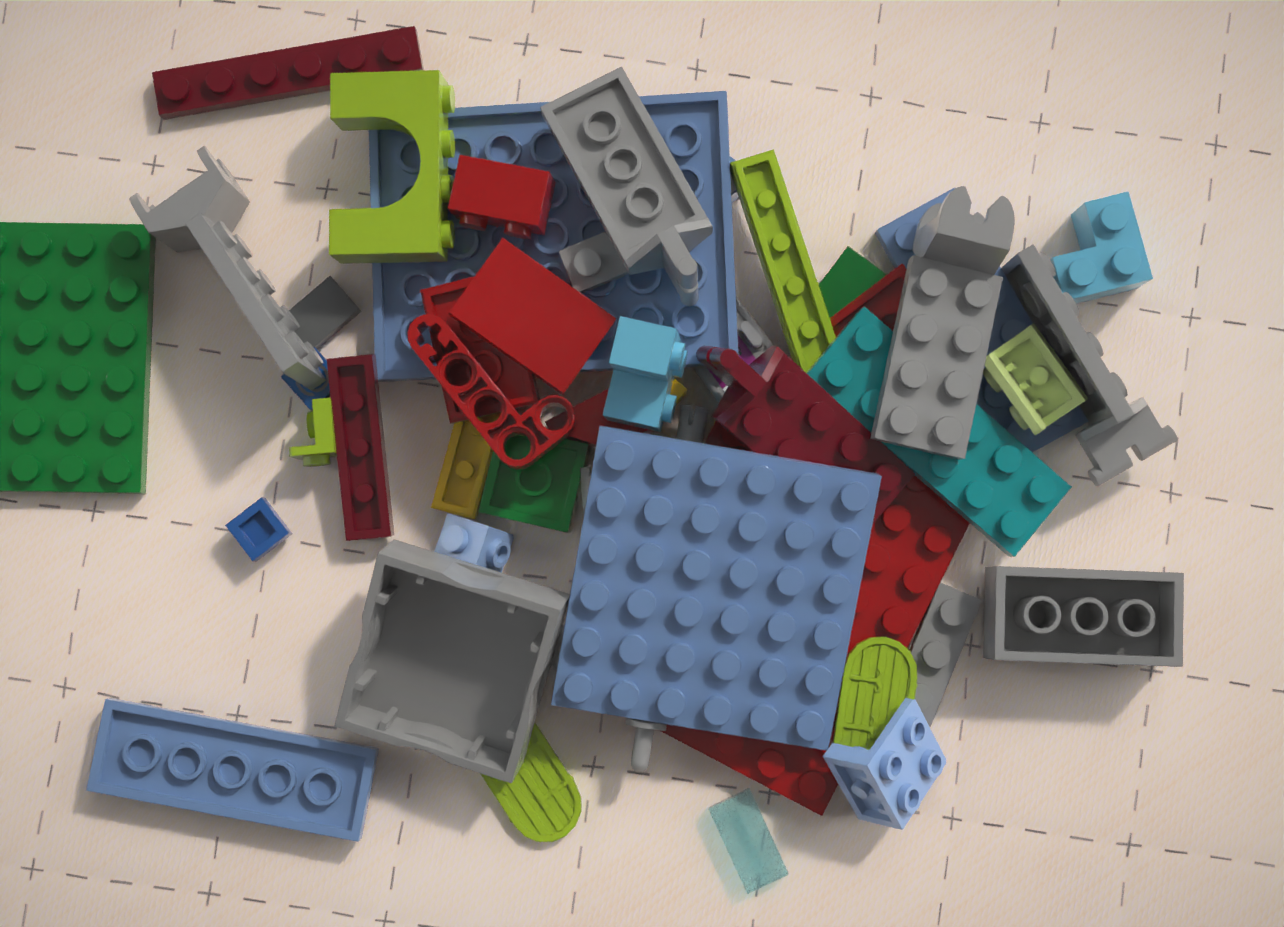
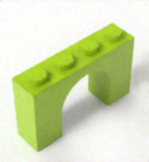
M440 70L330 73V119L342 131L396 130L403 132L415 139L421 161L415 184L399 201L380 208L329 209V255L339 263L448 261V248H453L455 243L454 223L452 220H448V203L454 182L453 175H448V158H454L455 137L453 130H448V113L455 112V91L453 85H448Z

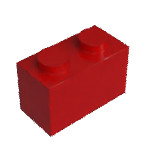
M459 155L448 209L457 219H460L459 224L463 227L485 231L487 225L504 228L503 233L520 239H530L532 233L545 235L556 182L550 171Z

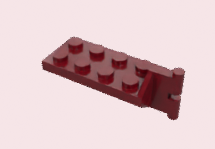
M704 345L697 350V360L728 386L711 417L750 452L881 475L873 524L915 475L883 443L870 439L871 432L778 346L769 347L749 365L733 349Z

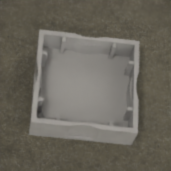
M393 539L377 554L362 613L361 640L357 653L349 665L334 726L394 746L424 750L450 764L512 783L525 759L570 594Z

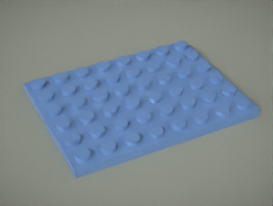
M727 91L639 96L713 227V233L689 252L697 263L699 299L693 306L684 305L664 268L633 275L627 274L622 278L612 280L610 283L583 293L584 296L617 319L580 372L613 371L609 360L620 316L676 328L681 342L685 343V350H688L685 367L705 366L696 357L697 350L704 345L733 349L738 353ZM549 102L455 108L454 113H448V130H453L455 137L454 158H448V175H453V178H455L459 155L550 171L556 185L545 235L532 233L530 239H520L504 234V228L487 225L485 231L466 228L459 224L460 219H457L448 209V220H452L454 223L455 243L453 248H448L447 262L372 263L374 354L376 355L378 382L436 379L408 342L407 332L410 324L415 318L425 314L421 289L475 276L502 238L572 286L558 251L606 232L541 114L540 107ZM369 130L371 208L385 207L399 201L411 190L417 180L421 162L419 148L415 139L403 132L396 130ZM429 329L422 333L425 341L420 346L426 343L432 346Z

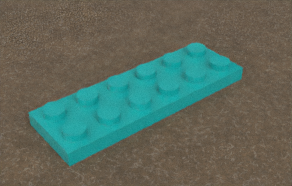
M864 306L854 315L806 373L872 433L893 331ZM977 404L965 459L958 460L881 442L909 467L920 481L1008 557H1015L1072 488Z

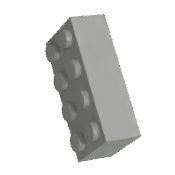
M1011 566L985 567L983 658L1002 661L1183 667L1184 573Z

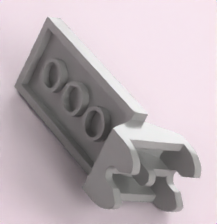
M204 145L197 150V153L207 168L206 172L180 188L156 207L153 204L149 207L138 193L129 198L130 203L147 231L177 253L197 249L204 251L282 373L312 391L326 381L318 368L323 364V361L314 347L308 341L303 343L294 332L300 327L298 322L286 306L282 305L280 307L271 296L276 292V289L261 269L256 271L248 261L253 255L246 243L238 234L232 235L250 201L224 163L219 158L216 160Z
M966 186L955 188L946 196L943 203H937L927 209L918 223L912 248L915 256L913 255L908 260L870 437L872 440L958 460L965 459L1003 280V277L994 274L1010 251L1015 225L1012 204L1003 195L987 209L985 218L979 212H976L974 215L970 214L972 202Z

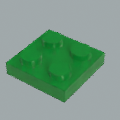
M522 435L511 437L505 445L506 455L514 460L525 458L531 449L530 440ZM564 439L533 465L518 470L508 467L493 451L479 513L569 533L581 482L580 467L585 465L589 444Z

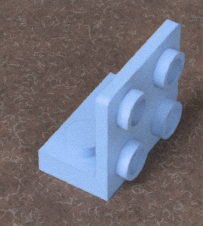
M910 698L904 699L870 750L860 746L850 747L832 743L823 755L824 760L859 820L900 830L905 828L946 765V758L915 699Z

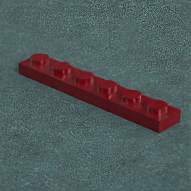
M415 26L160 70L152 72L158 114L163 120L330 91V73L424 70L417 29Z

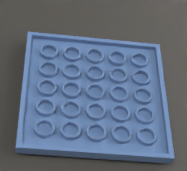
M599 425L551 705L828 750L882 476L865 471Z

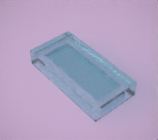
M750 788L708 807L747 894L789 875Z

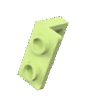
M1034 323L986 356V368L983 370L985 379L996 392L999 393L1003 390L1013 404L1009 407V410L1014 420L1023 430L1030 428L1034 435L1039 434L1047 426L1088 399Z

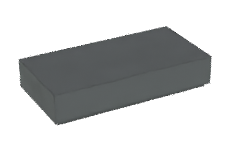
M331 276L327 277L289 310L300 326L294 332L303 343L308 341L317 349L362 312Z

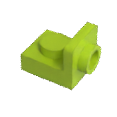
M331 398L312 399L313 411L307 412L306 423L310 439L315 438V445L289 447V457L303 460L304 467L331 465L330 457H337Z

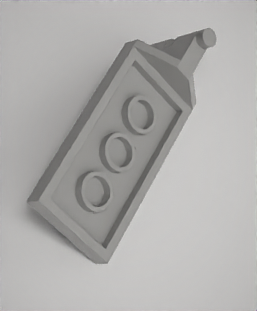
M621 66L541 106L540 110L545 122L629 275L664 268L676 288L681 302L686 306L695 305L699 299L697 263L689 252L713 233V227L623 67Z
M1033 244L1011 258L1001 269L1032 323L1036 325L1088 397L1085 402L1079 405L1089 421L1087 422L1088 426L1075 436L1094 468L1088 470V475L1094 485L1098 487L1133 467L1132 460L1126 449L1131 447L1137 458L1143 461L1176 442L1178 438L1175 431L1169 425L1163 428L1160 426L1144 397L1128 404L1125 398L1128 395L1125 384L1115 372L1110 373L1101 357L1104 353L1100 342L1091 332L1086 333L1077 318L1080 313L1076 302L1069 293H1062L1053 278L1056 272L1049 257L1043 252L1038 253Z

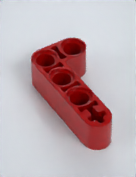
M423 314L415 318L410 324L407 334L408 342L412 349L501 461L508 467L518 470L533 465L566 439L574 430L576 424L574 408L567 399L558 395H550L539 400L522 415H519L448 324L439 316ZM430 329L433 333L440 331L437 338L448 352L442 359L430 344L426 343L420 346L425 341L422 335L425 330ZM438 361H439V363L437 364V366H434V365H433L434 362H438ZM457 363H465L472 367V377L463 386H454L448 381V372ZM486 399H494L501 404V414L492 423H484L477 418V407ZM557 406L566 411L568 420L563 428L552 431L543 426L541 418L546 409ZM515 435L525 436L531 442L529 454L520 460L511 459L505 453L506 442Z

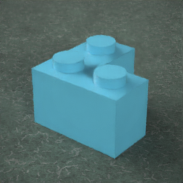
M1129 191L1087 201L1071 214L1080 250L1050 259L1056 272L1053 278L1062 293H1069L1076 304L1135 290L1153 279Z
M620 316L609 364L613 368V374L603 411V416L607 420L661 432L663 422H672L677 402V396L670 394L674 376L682 378L688 350H685V343L681 342L676 328Z

